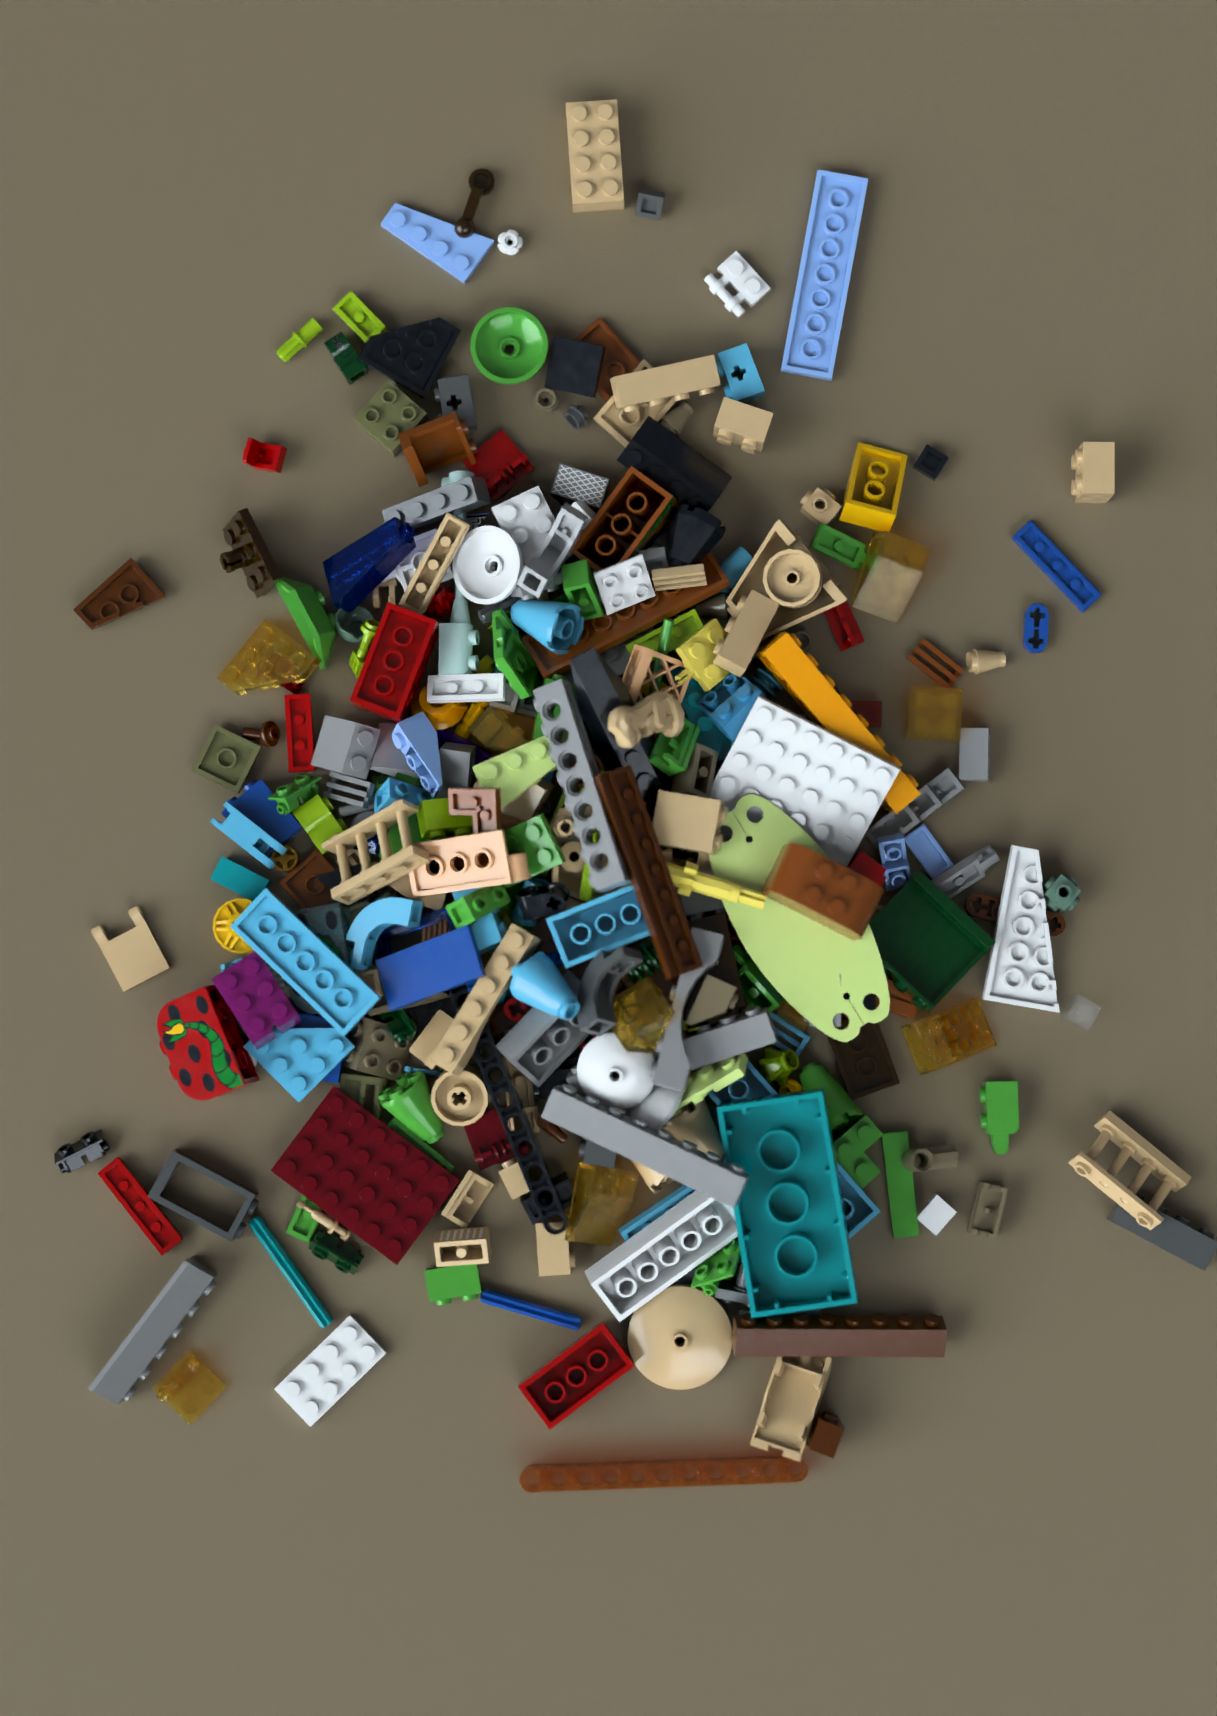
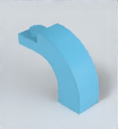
M390 897L377 900L365 907L352 922L346 940L355 942L350 953V968L371 970L375 947L380 934L386 928L395 924L419 927L424 902L414 899Z

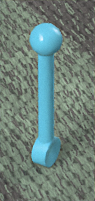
M403 1066V1071L416 1072L420 1070L424 1074L439 1076L442 1072L412 1066Z

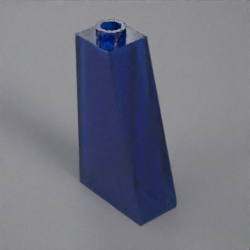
M394 517L323 561L333 605L348 613L354 611L416 548L413 537L415 533L409 523Z

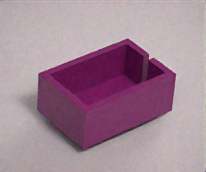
M256 951L212 978L213 983L257 1050L277 1037L272 1030L273 1026L276 1025L281 1034L301 1022L299 1015Z

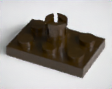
M248 508L238 511L223 529L225 541L228 545H231L233 550L222 553L220 555V562L226 573L242 568L247 577L249 589L254 591L256 598L266 595L282 577Z

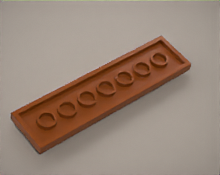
M709 551L698 563L704 564L707 585L655 591L652 571H650L648 574L656 596L610 615L606 614L602 603L604 616L584 621L583 632L576 645L571 644L567 649L570 652L567 654L559 655L553 653L529 634L522 637L521 639L544 680L546 678L551 679L554 674L560 675L570 670V659L594 647L601 654L664 621V618H670L730 587L728 578L712 553Z

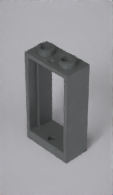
M177 1149L172 1150L147 1196L230 1242L235 1237H241L247 1226L243 1223L247 1214L253 1215L259 1204V1201L256 1200L257 1192ZM180 1163L193 1168L246 1197L229 1231L163 1196Z

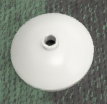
M480 526L468 532L453 559L452 570L455 583L459 591L467 599L478 604L490 605L506 599L516 588V583L522 573V555L514 537L506 530L496 526ZM496 563H498L497 570H495Z
M623 1031L606 1032L601 1036L594 1037L582 1050L577 1064L578 1081L583 1092L586 1095H591L601 1100L600 1104L608 1108L614 1106L621 1110L628 1109L641 1103L651 1092L654 1084L652 1082L653 1078L649 1077L652 1063L656 1061L647 1044L637 1036ZM613 1071H617L620 1074V1077L618 1079H614L611 1077L610 1073Z
M654 1085L649 1095L641 1103L622 1110L625 1112V1116L631 1119L635 1117L641 1118L649 1123V1127L658 1131L676 1112L682 1100L683 1092Z

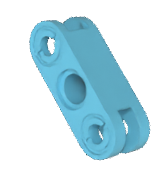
M226 801L223 806L230 812L226 820L222 823L212 818L210 822L272 870L276 863L265 855L270 846L281 855H284L288 849Z

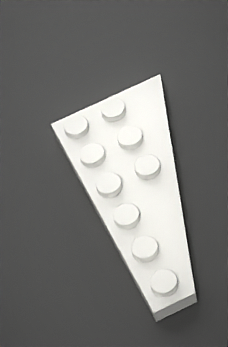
M1011 845L993 937L996 943L991 947L982 999L1060 1013L1056 994V980L1054 979L1049 925L1045 910L1046 902L1042 887L1043 879L1039 850Z

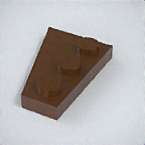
M130 558L73 610L91 630H94L166 598V595Z

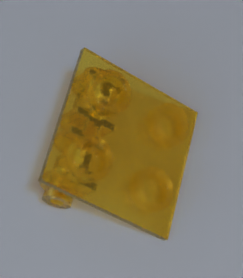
M188 1350L155 1385L153 1390L157 1393L156 1396L161 1402L169 1404L191 1425L227 1386Z

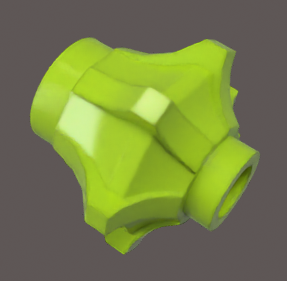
M769 1046L765 1048L764 1059L759 1060V1065H761L760 1071L769 1083L776 1081L780 1086L787 1084V1079L793 1070L798 1068V1056L792 1050L779 1051Z

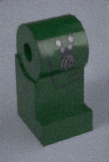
M342 332L324 342L334 359L333 361L349 385L369 373L366 365L356 360L358 355Z

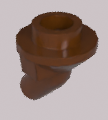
M266 721L262 723L261 730L244 727L242 737L260 740L261 745L273 747L279 741L280 730L273 721Z

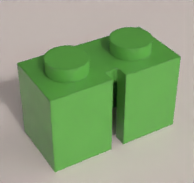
M478 1264L433 1267L424 1271L429 1301H436V1305L452 1303L451 1298L462 1297V1301L477 1299V1294L483 1291Z

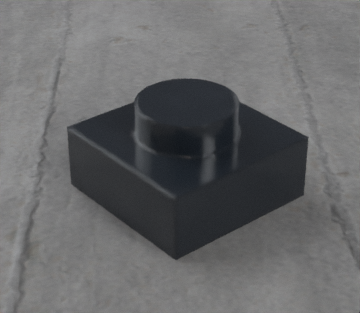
M927 444L915 462L913 469L935 481L949 457Z

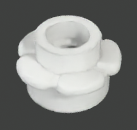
M515 230L502 232L498 237L499 250L508 255H515L523 245L522 237L518 236V232Z

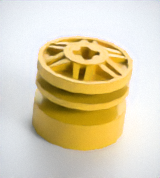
M236 898L227 901L217 910L213 918V932L216 940L223 948L233 953L249 954L254 952L230 927L253 902L249 899Z

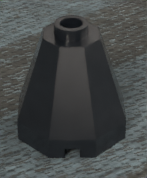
M681 504L675 506L670 516L667 559L671 563L670 566L698 564L723 538L726 528L725 526L720 527L722 524L721 520L701 508L695 507L694 511L687 510L689 505Z

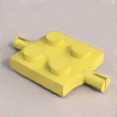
M716 618L706 623L675 649L685 667L682 672L675 676V680H679L677 682L679 685H683L692 677L706 692L730 674L729 671L713 663L717 655L713 653L719 639L725 640L728 634Z

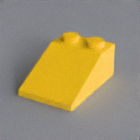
M858 442L839 521L889 533L897 514L908 455Z

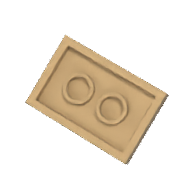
M643 359L632 372L654 367ZM612 395L592 419L626 448L648 416L659 422L660 418L666 414L676 401L674 397L664 399L665 404L650 407L649 403L639 405V410L625 413L624 408H616L614 395Z

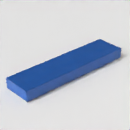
M1032 520L1025 524L1011 538L1081 613L1102 595Z

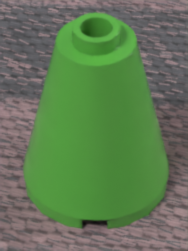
M812 1062L802 1068L803 1072L799 1077L803 1091L817 1088L825 1089L831 1131L835 1129L839 1131L860 1118L859 1115H863L859 1106L823 1064L817 1065L816 1062Z

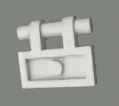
M737 251L717 267V271L722 275L720 279L717 280L712 273L704 279L710 286L709 290L714 295L717 294L725 303V308L729 312L733 311L738 318L746 312L740 305L744 300L752 308L771 290ZM730 284L738 294L733 297L725 289V286Z

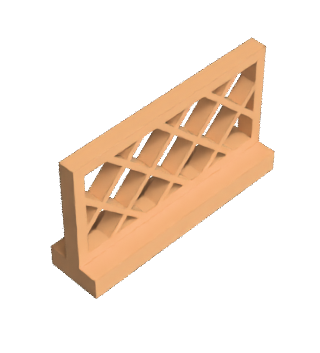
M634 644L622 677V681L626 685L635 705L637 704V699L639 702L643 699L640 692L642 685L650 682L653 691H659L654 679L663 674H666L670 685L660 691L669 692L672 690L675 698L681 704L690 679L683 685L674 682L670 671L679 666L685 668L683 662ZM653 656L659 658L663 666L662 670L652 674L649 667ZM658 733L650 735L652 740L656 741Z

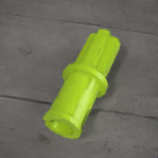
M311 318L296 333L292 332L293 336L277 349V355L282 361L288 362L303 347L306 349V344L323 328L314 318Z

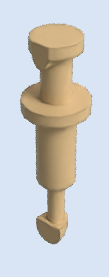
M302 1200L296 1204L299 1208H304L310 1212L313 1219L327 1227V1233L331 1234L335 1231L344 1241L351 1235L352 1231L346 1230L339 1225L336 1219H332L319 1209H312Z

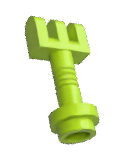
M367 619L366 622L362 623L360 629L364 635L358 650L352 651L349 659V665L357 678L360 675L379 626V622L373 619Z

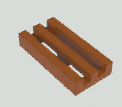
M925 638L920 641L907 658L908 661L946 691L949 690L964 671V669ZM924 646L942 662H944L951 669H953L955 671V674L953 675L945 667H943L931 656H929L926 652H924L922 650V647ZM917 654L920 655L950 680L948 682L944 681L915 658Z

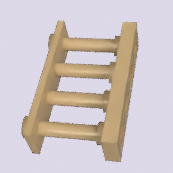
M404 799L396 800L390 806L349 829L333 835L331 839L321 844L322 849L336 854L342 881L339 885L330 889L332 899L349 906L430 862L429 853L414 846L407 817L419 811L417 805ZM398 823L403 848L398 853L392 855L387 828ZM378 835L382 860L372 866L367 840ZM357 846L362 871L352 877L347 851Z
M1109 1110L1094 1124V1127L1100 1131V1135L1087 1154L1083 1151L1079 1152L1070 1159L1068 1164L1079 1175L1087 1178L1136 1218V1221L1141 1226L1151 1230L1164 1220L1156 1211L1170 1190L1177 1192L1187 1185L1192 1177ZM1110 1139L1120 1147L1121 1151L1106 1171L1095 1162V1159ZM1131 1156L1141 1165V1168L1128 1188H1126L1115 1177ZM1151 1173L1162 1184L1147 1205L1136 1196V1193Z

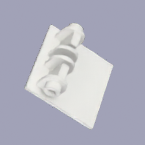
M642 554L593 573L599 590L600 600L604 605L607 615L656 596Z

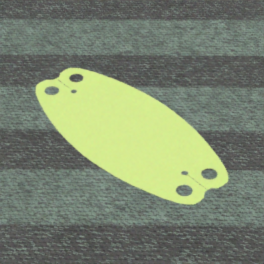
M755 794L743 796L737 801L736 808L727 813L725 824L721 823V826H729L732 829L733 836L729 841L722 842L721 849L716 850V855H709L715 877L742 885L744 888L758 892L761 891L782 846L788 843L804 846L829 858L821 847L788 815L770 801ZM757 806L761 808L763 818L760 822L752 823L748 820L747 811L750 807ZM747 836L752 837L753 840L751 843H748L746 841ZM766 897L763 909L739 902L733 903L722 900L742 944L764 976L791 1006L823 1033L838 1041L848 1042L859 1034L860 1027L866 1023L876 1024L888 1016L890 1009L888 983L878 946L869 924L862 938L853 941ZM844 993L850 994L849 1000L844 999ZM867 994L878 996L880 1004L877 1009L868 1010L864 1007L863 999ZM844 1013L848 1016L849 1025L846 1029L839 1030L835 1028L833 1018L836 1014Z

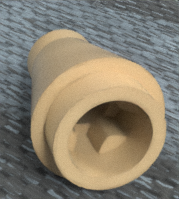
M973 649L972 652L966 653V667L969 673L974 672L977 675L998 667H1005L1006 665L1004 651Z

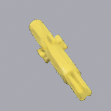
M666 862L674 886L679 887L678 894L690 897V893L693 891L733 903L739 902L759 909L764 907L767 894L744 888L742 885L726 879L698 872L699 865L686 862L685 867Z

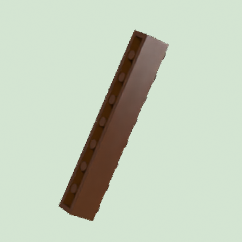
M744 1313L742 1315H734L731 1342L734 1356L944 1357L947 1328L943 1316L927 1314L925 1316H912L909 1314L888 1316L884 1314L832 1315L825 1313L822 1315H806L798 1313L795 1315L776 1314L751 1318V1313Z

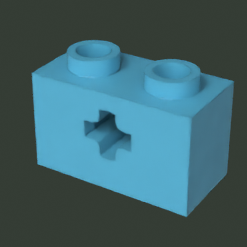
M747 343L717 354V370L719 378L723 376L727 385L723 387L727 398L747 403L764 396L765 390ZM735 371H738L740 375L743 374L741 381L734 377Z

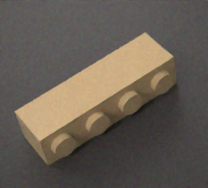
M714 354L614 376L610 379L616 408H624L625 413L639 410V405L649 403L650 407L665 404L664 399L674 397L675 401L690 398L689 393L699 391L700 396L715 392L714 388L721 385Z

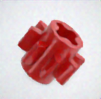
M439 585L427 608L430 615L435 612L436 616L443 617L452 612L455 596L451 587L445 589L444 585Z

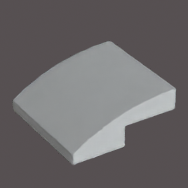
M379 723L377 729H380V734L370 769L393 777L397 773L420 779L415 770L409 767L401 749H398L393 743L391 735L396 724Z

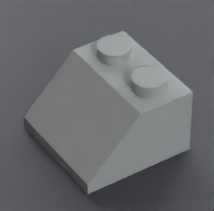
M325 715L311 765L356 779L367 780L380 729Z

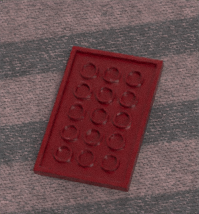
M336 1086L332 1087L271 1169L274 1174L396 1265H398L460 1181L459 1178Z

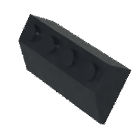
M650 416L646 418L617 459L626 468L634 467L673 495L679 502L678 505H689L687 509L689 511H694L695 507L708 512L732 478L731 475Z

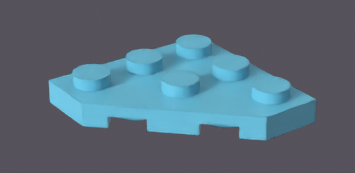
M272 1028L277 1037L258 1050L251 1040L243 1046L299 1103L356 1047L335 1028H290L283 1034H281L278 1028Z

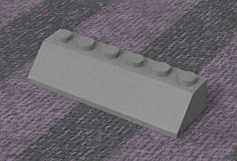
M193 1256L186 1259L88 1389L116 1405L123 1400L128 1402L137 1390L133 1387L139 1379L144 1381L153 1369L149 1365L156 1357L159 1360L169 1348L165 1344L172 1336L175 1339L185 1326L181 1323L187 1315L192 1317L200 1307V1304L197 1302L203 1294L208 1296L214 1289L216 1283L213 1280L217 1275Z

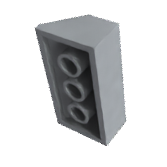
M568 970L563 975V978L577 998L581 981ZM532 1007L495 1047L539 1088L589 1036V1033L580 1031L577 1015L573 1019L566 1021Z

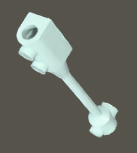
M470 471L450 472L449 477L442 478L441 487L469 476L475 477V474ZM467 512L458 515V517L466 521ZM456 583L450 623H439L438 675L473 674V671L479 670L478 655H473V645H479V631L473 630L466 597L459 591Z

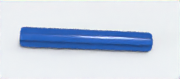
M487 1288L481 1294L480 1301L482 1303L576 1331L580 1329L581 1316Z

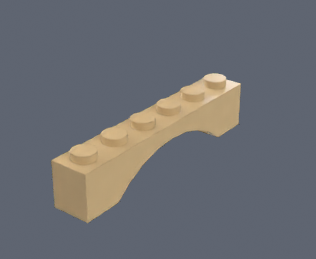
M511 924L484 969L486 976L479 978L430 1061L451 1074L461 1075L474 1053L488 1018L503 993L511 984L513 978L511 971L517 963H524L532 957L541 942L540 938L516 924Z

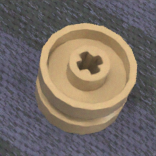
M787 549L780 551L769 559L764 568L763 584L765 591L773 601L786 608L800 609L809 606L819 597L823 589L824 576L821 566L812 556L801 550ZM791 574H795L797 576V581L795 583L788 582V580H791Z
M470 1062L467 1063L460 1076L443 1070L431 1090V1103L434 1112L442 1121L453 1126H466L475 1123L483 1116L491 1100V1095L479 1066ZM463 1092L465 1096H461L459 1093Z

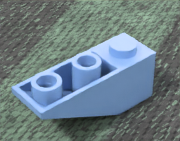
M422 711L398 722L391 736L394 745L401 749L405 755L409 767L415 770L419 776L423 788L429 791L434 798L443 784L437 731Z

